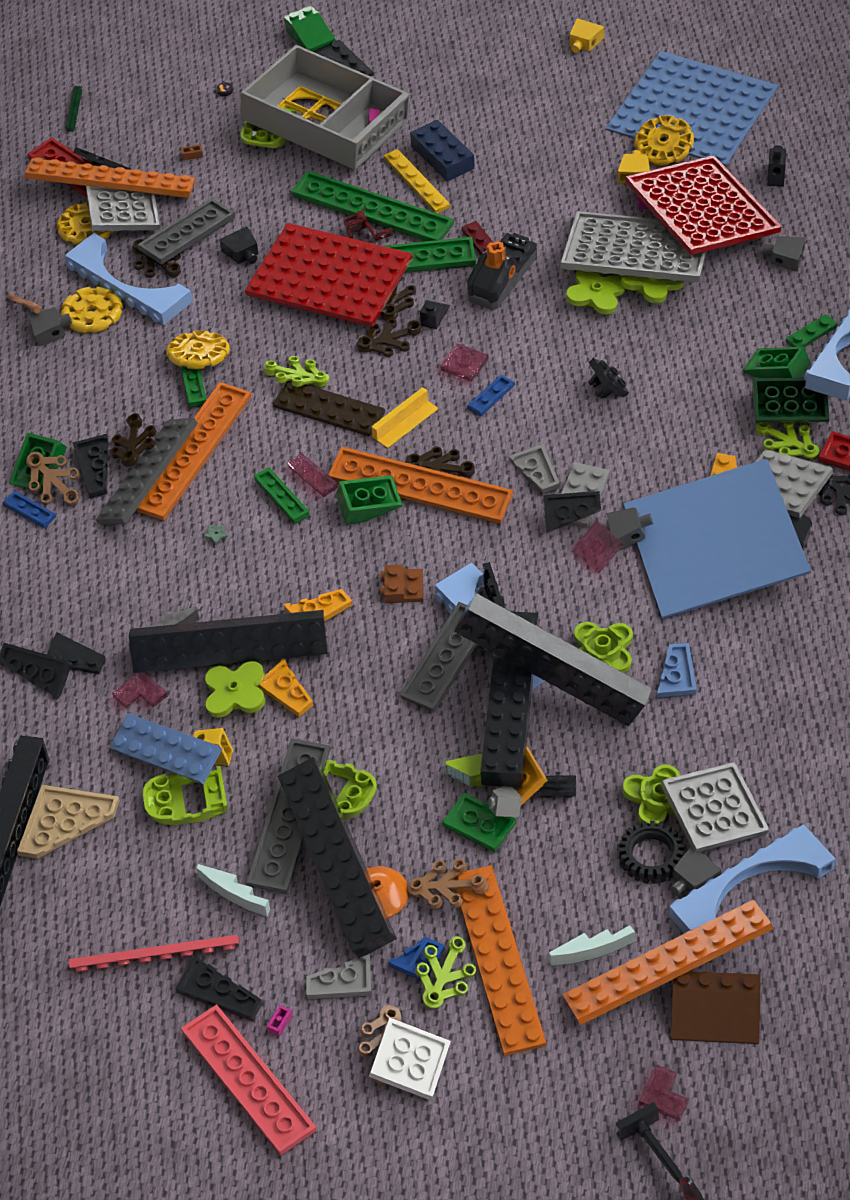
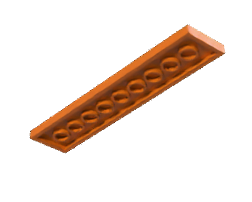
M32 158L25 171L26 179L190 198L195 184V178L188 175L177 176L172 173L160 174L155 171L143 172L139 169L126 170L122 167L109 168L105 165L92 166L88 163L76 164L72 161L60 162L59 160H43L42 158Z
M218 383L194 417L198 424L135 510L136 512L165 521L251 399V392L225 383Z
M342 446L328 474L329 480L337 482L392 475L399 496L402 499L499 524L502 523L514 495L511 489Z
M490 865L459 873L452 880L472 879L475 875H481L486 878L488 883L487 891L482 894L474 893L472 888L455 890L463 900V904L460 906L503 1054L507 1056L545 1047L544 1033L493 867Z
M751 900L562 995L576 1020L582 1025L773 930L772 923L757 903Z

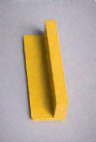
M422 387L371 426L372 438L389 448L438 410V407L428 401V390Z

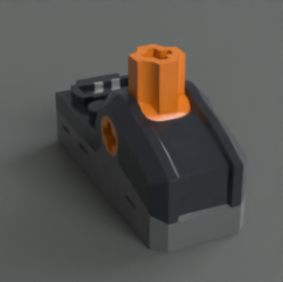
M506 233L500 242H490L487 245V250L480 255L467 280L469 302L491 310L498 309L537 258V243L529 241L528 237L513 233V235Z

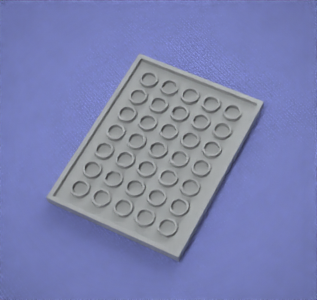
M577 211L561 260V268L570 271L582 270L584 272L592 271L602 274L612 273L620 276L632 275L694 283L700 282L706 252L690 255L658 219Z

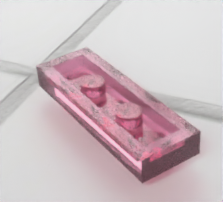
M303 453L288 462L289 468L323 497L338 488L337 482Z

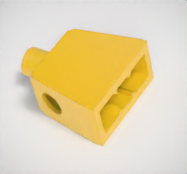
M577 18L569 35L571 50L574 53H578L581 49L591 51L604 39V26Z
M639 150L632 151V154H624L618 169V183H625L626 176L650 171L648 156L641 154Z
M215 728L195 731L193 737L222 748L215 764L229 766L233 748L224 729Z

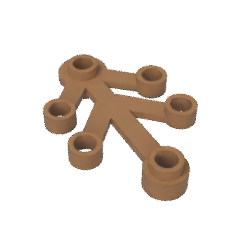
M39 452L30 453L26 459L28 467L31 468V481L28 485L32 492L40 490L41 486L38 482L40 470L44 474L43 494L41 495V501L44 504H49L53 501L50 494L51 482L64 495L63 497L67 504H77L79 501L77 491L68 489L57 477H70V479L76 480L80 476L78 469L74 467L70 469H48L45 465L57 464L61 468L65 467L68 463L66 457L63 455L43 457ZM35 459H39L37 464H33ZM64 459V463L59 464V460ZM73 471L77 472L75 476H71ZM37 484V487L33 489L32 485ZM49 496L50 498L49 500L44 501V497ZM71 496H75L73 501L69 500Z
M463 859L455 860L450 871L438 881L431 882L436 876L445 873L447 870L445 862L437 860L433 864V869L423 878L417 877L409 882L408 891L412 896L423 897L429 902L431 908L438 909L442 906L441 897L436 894L433 895L429 891L437 890L450 902L453 908H458L463 904V900L460 894L453 893L449 889L472 888L474 893L482 894L487 891L488 883L486 878L481 875H475L472 879L452 880L459 873L466 871L467 866Z
M394 1006L383 1007L378 1019L372 1023L366 1022L362 1025L360 1029L361 1035L369 1038L375 1030L384 1026L385 1031L389 1018L400 1021V1011ZM364 1028L370 1029L371 1032H366ZM384 1033L370 1042H362L358 1048L359 1055L362 1057L369 1056L371 1051L379 1047ZM362 1047H366L368 1051H363ZM374 1079L375 1082L380 1085L386 1084L384 1082Z

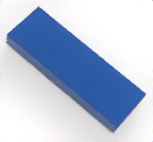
M500 375L467 405V409L479 416H483L515 386V382Z
M16 491L3 501L4 506L42 528H45L56 518L55 513Z

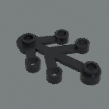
M832 474L822 487L823 496L821 502L825 506L833 503L830 488L836 491V513L841 516L847 513L844 497L850 500V474L840 476ZM846 482L848 485H840L838 483Z

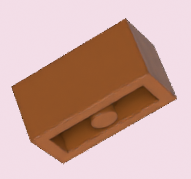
M201 144L181 147L183 161L203 157Z

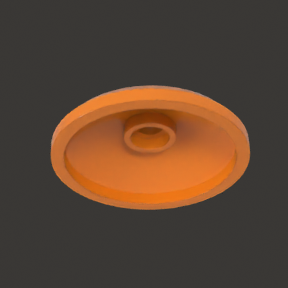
M373 866L366 868L374 886L380 885L375 887L388 918L399 913L406 905L409 897L408 884L405 878L398 871L389 867Z

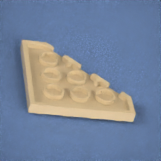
M42 785L18 847V856L38 859L113 819L120 802L119 797Z

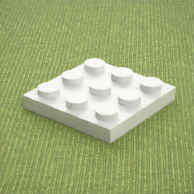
M389 1018L369 1077L431 1100L451 1041Z

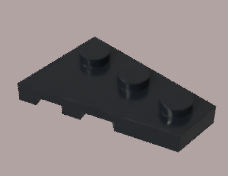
M490 562L484 563L483 582L488 599L505 608L504 599L500 595Z

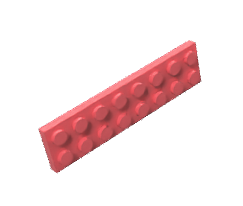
M217 1004L181 1028L184 1036L280 1156L317 1131L314 1123Z

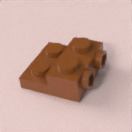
M403 564L384 565V571H381V582H384V585H381V597H385V603L423 602V568L404 569Z

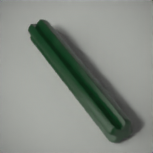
M81 86L73 87L65 126L67 132L75 130L82 95Z

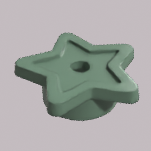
M222 524L218 527L209 525V532L204 535V538H209L217 544L223 538L228 537V534L224 531L225 525Z

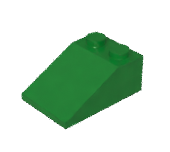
M312 6L304 7L302 10L292 12L284 17L286 32L301 47L313 51L336 41L319 12Z
M804 347L758 348L743 371L757 378H801L811 365V362Z
M27 432L9 483L30 489L28 485L31 481V468L26 463L28 455L32 452H39L43 457L64 456L67 446L58 440ZM35 459L33 464H37L39 459ZM57 464L45 465L48 469L59 468ZM40 470L38 482L41 488L38 492H43L44 474ZM37 484L32 485L33 489L37 487Z
M392 475L339 481L336 498L345 524L365 522L402 507Z

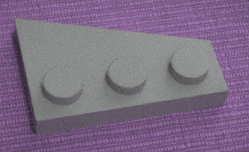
M544 444L509 456L514 465L543 494L561 488Z
M370 954L363 956L361 960L346 962L344 966L335 969L329 968L306 976L307 999L371 996Z

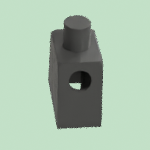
M778 236L775 245H764L763 254L772 255L771 264L798 271L805 249V238Z
M56 308L42 310L38 314L34 312L29 313L34 337L39 346L49 344L65 335L63 326L72 323L69 313L60 316Z
M636 508L607 513L612 541L618 550H623L645 539L644 527L654 524L650 513L641 516Z
M691 846L673 869V880L675 883L670 886V889L676 896H679L685 890L690 892L693 889H699L708 880L720 876L722 869L701 852H695Z

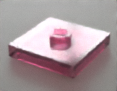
M457 343L441 364L440 370L472 382L489 359V356L486 353Z
M596 520L574 546L573 550L599 573L622 547L623 543Z

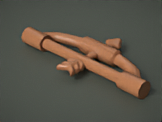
M12 293L7 295L9 300L29 308L30 311L36 314L42 309L41 306L29 300L26 301Z

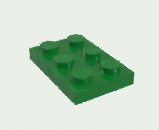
M466 793L461 796L442 821L443 827L494 853L517 823L514 817L495 816L489 809L488 804Z

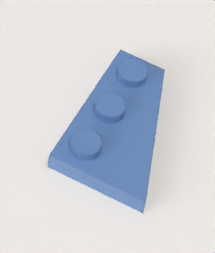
M689 643L670 644L657 691V698L695 695L697 689Z

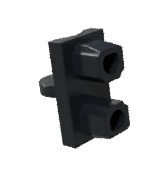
M556 772L555 775L545 776L548 781L539 788V796L544 798H551L552 796L572 798V796H576V775H560V772Z

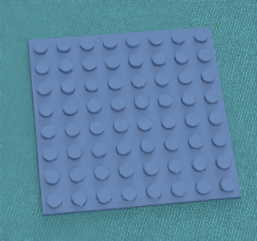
M660 51L605 129L635 138L636 133L640 131L641 125L649 119H656L662 115L675 116L677 119L681 118L686 121L691 127V132L694 134L693 148L689 150V155L698 158L715 156L726 166L779 85ZM666 137L660 139L662 142L668 140Z
M767 459L624 503L625 509L636 508L641 516L650 513L654 524L644 527L645 539L637 542L662 619L811 573Z

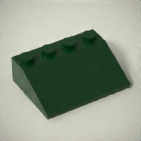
M753 378L752 403L755 423L829 422L828 395L805 388L806 381L804 378Z

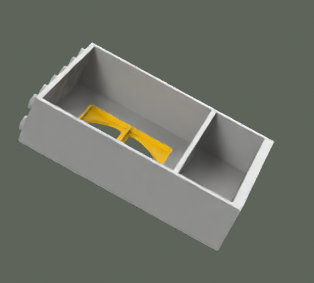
M295 45L284 56L280 57L276 63L271 65L269 69L262 73L247 88L243 89L240 94L242 120L354 170L409 119V93L298 45ZM296 99L318 100L310 109L291 101ZM325 104L334 110L328 117L316 113V111ZM284 107H288V108H290V109H295L297 112H300V113H302L303 115H302V116L296 115V114H294V113H292V112H290V111H287V110H285V109H283V108H284ZM380 109V115L369 124V110ZM309 118H313V119L318 120V121H320V122H322V123H321V124H317V123L312 122V121H310V120H308V119H309Z

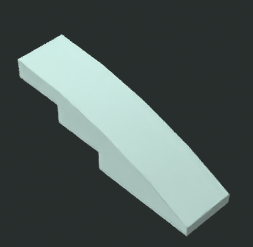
M198 864L199 878L215 892L249 911L268 916L270 912L269 900L254 896L253 888L239 884L236 875Z
M628 926L612 935L607 929L590 939L583 933L549 952V963L551 966L571 964L614 952L635 941V931L631 926Z

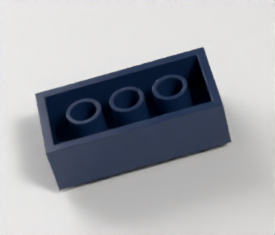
M438 119L410 132L411 147L447 182L475 169L474 154Z

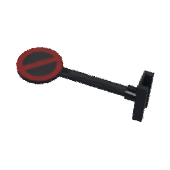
M654 1102L616 1122V1126L619 1129L616 1134L621 1141L635 1133H638L641 1138L645 1139L670 1175L680 1184L686 1200H704L697 1186L690 1178L682 1176L679 1168L652 1134L649 1126L659 1120V1109Z

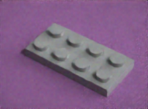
M574 462L561 494L600 491L601 496L610 475V470ZM592 515L571 524L588 527Z

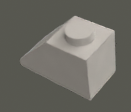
M503 786L492 790V797L489 798L488 806L495 816L520 817L522 797L513 787Z

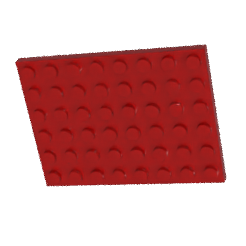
M715 156L626 176L625 183L690 255L781 232L782 226Z
M287 223L246 287L245 295L373 327L410 264L412 253Z

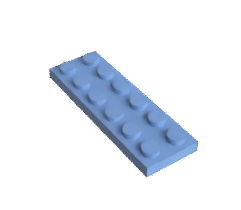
M127 713L109 747L120 754L203 785L222 750L218 745Z

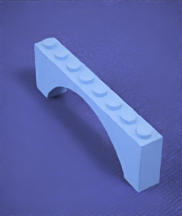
M95 233L65 255L66 266L69 270L78 272L82 278L89 279L95 286L99 285L112 290L113 294L118 295L131 308H137L141 314L150 316L156 323L160 322L165 325L193 302L191 291L179 283L176 286L147 289L133 287L116 280L108 273L103 264L105 253L108 251L106 240Z
M850 309L846 318L842 319L840 327L837 326L835 334L831 335L829 343L824 345L823 352H819L817 360L812 362L810 370H807L804 376L806 381L805 388L845 401L850 397V374L840 364L836 354L844 347L850 345Z
M473 563L468 564L435 584L436 600L439 603H443L450 614L458 602L468 605L474 595L478 594L479 588L484 585L483 573ZM534 676L532 689L545 681Z
M803 824L798 828L790 830L784 837L775 839L766 848H760L753 856L742 859L735 867L726 869L717 878L708 880L699 889H693L681 900H675L670 906L669 916L685 934L715 919L717 910L726 894L746 878L768 871L787 870L811 874L819 879L834 869L836 858Z

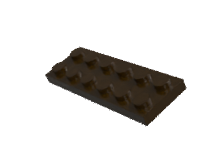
M292 380L287 381L273 402V407L369 437L372 434L371 426L378 422L385 413V408L304 384L295 387L292 385Z

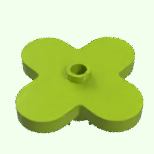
M577 270L575 277L577 285L567 289L566 300L571 305L584 307L588 305L593 307L598 313L608 315L616 311L618 303L616 297L624 294L626 289L620 284L621 276L610 275L601 277L598 272Z
M624 275L621 276L620 284L625 289L635 290L637 294L640 292L648 302L662 303L666 300L668 291L683 288L684 281Z
M583 622L576 626L574 639L581 646L580 650L623 673L630 670L632 657L625 650L633 640V631L630 626L624 623H616L608 626V628H600L592 622Z
M254 661L246 662L234 672L224 666L210 669L205 676L208 688L213 691L206 700L208 713L212 717L221 718L233 712V710L241 709L246 713H255L261 710L265 705L263 691L257 687L265 676L261 664Z
M666 764L660 765L655 768L650 777L630 775L624 780L622 786L623 795L628 800L640 804L638 811L640 823L646 821L647 826H650L651 820L655 821V826H658L659 822L664 823L668 814L676 817L660 785L662 780L680 776L679 771L675 767Z

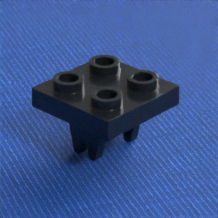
M595 358L588 362L595 372L588 381L589 385L595 387L601 383L603 384L596 393L597 397L602 399L613 392L622 397L629 394L626 382L619 378V372L615 367H609L603 360L599 361Z

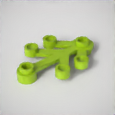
M297 356L289 357V365L294 369L278 366L272 360L267 361L264 365V374L268 376L275 375V381L278 383L292 380V385L295 387L309 383L323 387L329 381V375L319 371L314 360L305 361V369L310 370L311 373L306 372L299 364V357Z
M783 422V427L786 428L788 435L771 428L769 423H757L756 433L758 435L766 436L769 434L781 440L774 442L772 439H766L763 443L764 450L773 451L774 449H779L781 454L792 457L804 456L807 459H814L819 455V447L811 442L809 436L810 427L804 424L799 427V435L802 436L804 443L797 440L794 422ZM789 447H795L797 449L790 450Z
M455 936L450 939L447 945L449 953L442 969L436 957L437 948L433 945H428L425 948L423 955L428 959L436 978L434 987L429 979V966L426 963H419L415 969V973L420 977L425 989L422 1000L428 1008L437 1009L443 1004L444 999L457 995L463 996L468 991V985L463 981L458 982L454 988L441 991L444 984L462 978H471L476 973V968L473 964H466L463 969L449 973L457 955L462 954L466 947V943L461 937ZM454 942L460 943L461 946H456ZM427 950H432L434 954H428ZM419 968H424L426 972H420ZM467 968L472 970L471 974L466 972ZM458 986L463 987L465 991H460ZM430 995L436 996L437 1000L431 999Z

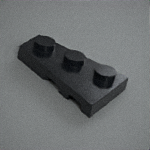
M77 147L74 149V154L87 158V161L94 165L100 163V166L105 165L109 168L122 167L126 170H131V168Z
M600 491L543 495L546 533L601 511Z
M56 632L47 655L71 661L70 670L100 674L106 660L104 655Z

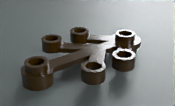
M144 239L134 241L132 246L133 252L136 253V261L134 262L136 270L144 268L143 255L146 254L138 250V244L144 241ZM181 253L177 254V256H174L171 259L179 260L181 258ZM147 256L148 262L147 269L145 270L147 278H152L156 275L155 263L167 270L170 277L180 275L181 269L178 263L169 264L165 262L160 264Z
M397 284L387 305H385L381 312V317L385 320L396 319L399 311L406 307H413L414 299L411 297L405 298L403 302L396 306L395 303L408 295H414L416 293L415 286L409 285L397 294Z
M388 319L387 325L377 338L374 337L381 332V327L379 324H374L373 327H370L367 336L359 338L357 349L361 352H369L371 350L380 352L385 357L393 356V348L378 345L382 343L397 347L402 352H407L410 349L409 342L394 339L409 334H419L421 332V323L417 320H412L408 322L407 328L390 333L392 329L397 327V321L395 319Z
M133 413L126 419L127 424L131 428L129 441L120 434L112 438V442L116 447L110 450V454L114 459L121 458V463L125 467L134 466L139 459V455L145 449L149 450L155 446V442L151 437L156 435L157 430L153 425L147 426L137 437L138 429L142 426V419L138 413ZM143 441V444H141V445L135 450V448ZM121 445L128 450L123 452L118 446Z
M436 446L421 456L416 453L410 454L405 463L440 472L461 473L464 477H471L475 473V465L471 461H465L460 466L445 464L450 460L457 461L460 459V452L457 449H452L449 453L442 456V449ZM432 457H433V458H437V459L433 460L432 462H431V461H427V460H429V459L432 458Z

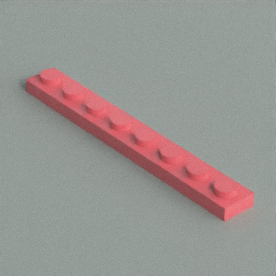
M231 935L69 959V968L75 969V972L88 971L89 966H96L97 969L109 968V963L117 962L118 966L129 965L130 960L138 959L139 963L150 962L151 957L157 956L160 957V960L171 959L172 954L180 953L181 957L193 955V951L202 950V954L212 953L214 948L223 947V951L233 950L235 945L240 944L239 936Z

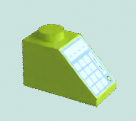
M482 754L445 761L447 775L470 787H483L484 785H481L480 773Z

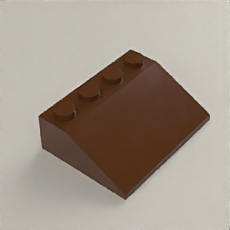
M689 971L673 979L671 1040L759 1044L760 974Z

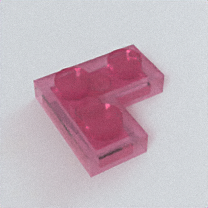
M145 672L137 673L112 692L113 698L125 708L140 697L152 707H155L168 697L167 691Z
M656 1064L639 1099V1105L645 1107L654 1102L659 1109V1113L681 1121L689 1103V1098L670 1091L677 1077V1072Z

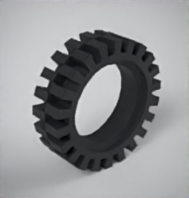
M650 820V826H647L646 821H642L641 827L636 823L633 825V830L630 827L626 830V834L622 835V840L619 843L620 864H622L623 870L628 871L630 877L635 875V880L637 881L642 878L643 883L647 884L648 880H652V884H657V879H660L662 883L666 881L667 876L669 879L673 878V869L684 856V843H682L681 836L678 837V832L676 830L672 831L670 825L664 828L663 822H659V825L655 826V821ZM656 839L666 844L671 854L668 860L661 865L646 866L634 858L632 854L633 848L640 841Z

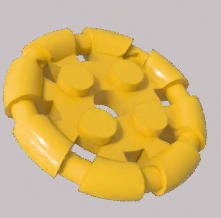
M662 115L656 119L651 118L642 124L634 140L635 148L641 154L647 155L649 162L654 163L656 166H669L670 163H678L687 157L689 150L693 148L694 134L691 132L689 124L683 119H677L671 115ZM664 137L668 138L667 141H660Z
M88 202L70 206L64 211V214L60 215L57 221L59 236L67 243L72 242L75 246L79 245L88 238L87 236L93 233L106 240L110 237L109 234L114 232L113 230L92 231Z
M97 286V288L85 287L75 291L74 295H69L61 306V316L67 313L70 314L72 323L68 325L76 332L97 333L108 329L111 324L114 325L119 320L123 304L119 296L115 293L113 294L112 290Z
M192 331V333H183L173 338L172 342L167 346L166 354L169 360L179 367L187 366L188 369H204L205 366L212 367L224 361L229 354L230 346L227 340L218 333Z

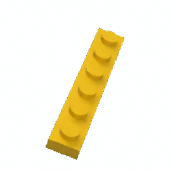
M398 149L384 155L385 161L435 213H440L450 208V203Z

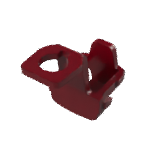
M363 209L344 219L346 231L352 239H354L352 236L353 232L366 227L375 240L384 239L394 234L392 229L388 228L375 235Z

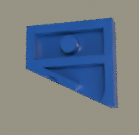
M425 937L418 941L415 946L404 950L403 955L396 959H390L388 962L389 967L421 981L420 977L415 973L419 963H426L429 966L428 976L432 972L428 959L423 955L425 948L428 945L435 946L437 948L436 957L439 960L445 950V945ZM427 950L428 954H434L432 950ZM419 968L420 972H426L424 968Z

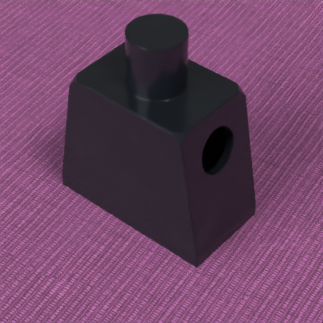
M776 145L769 150L767 186L784 187L786 149H783L780 145ZM775 167L780 168L778 174L774 173Z
M247 226L219 239L221 251L239 264L247 260L250 264H254L257 261L258 257L256 255L259 254L258 245Z

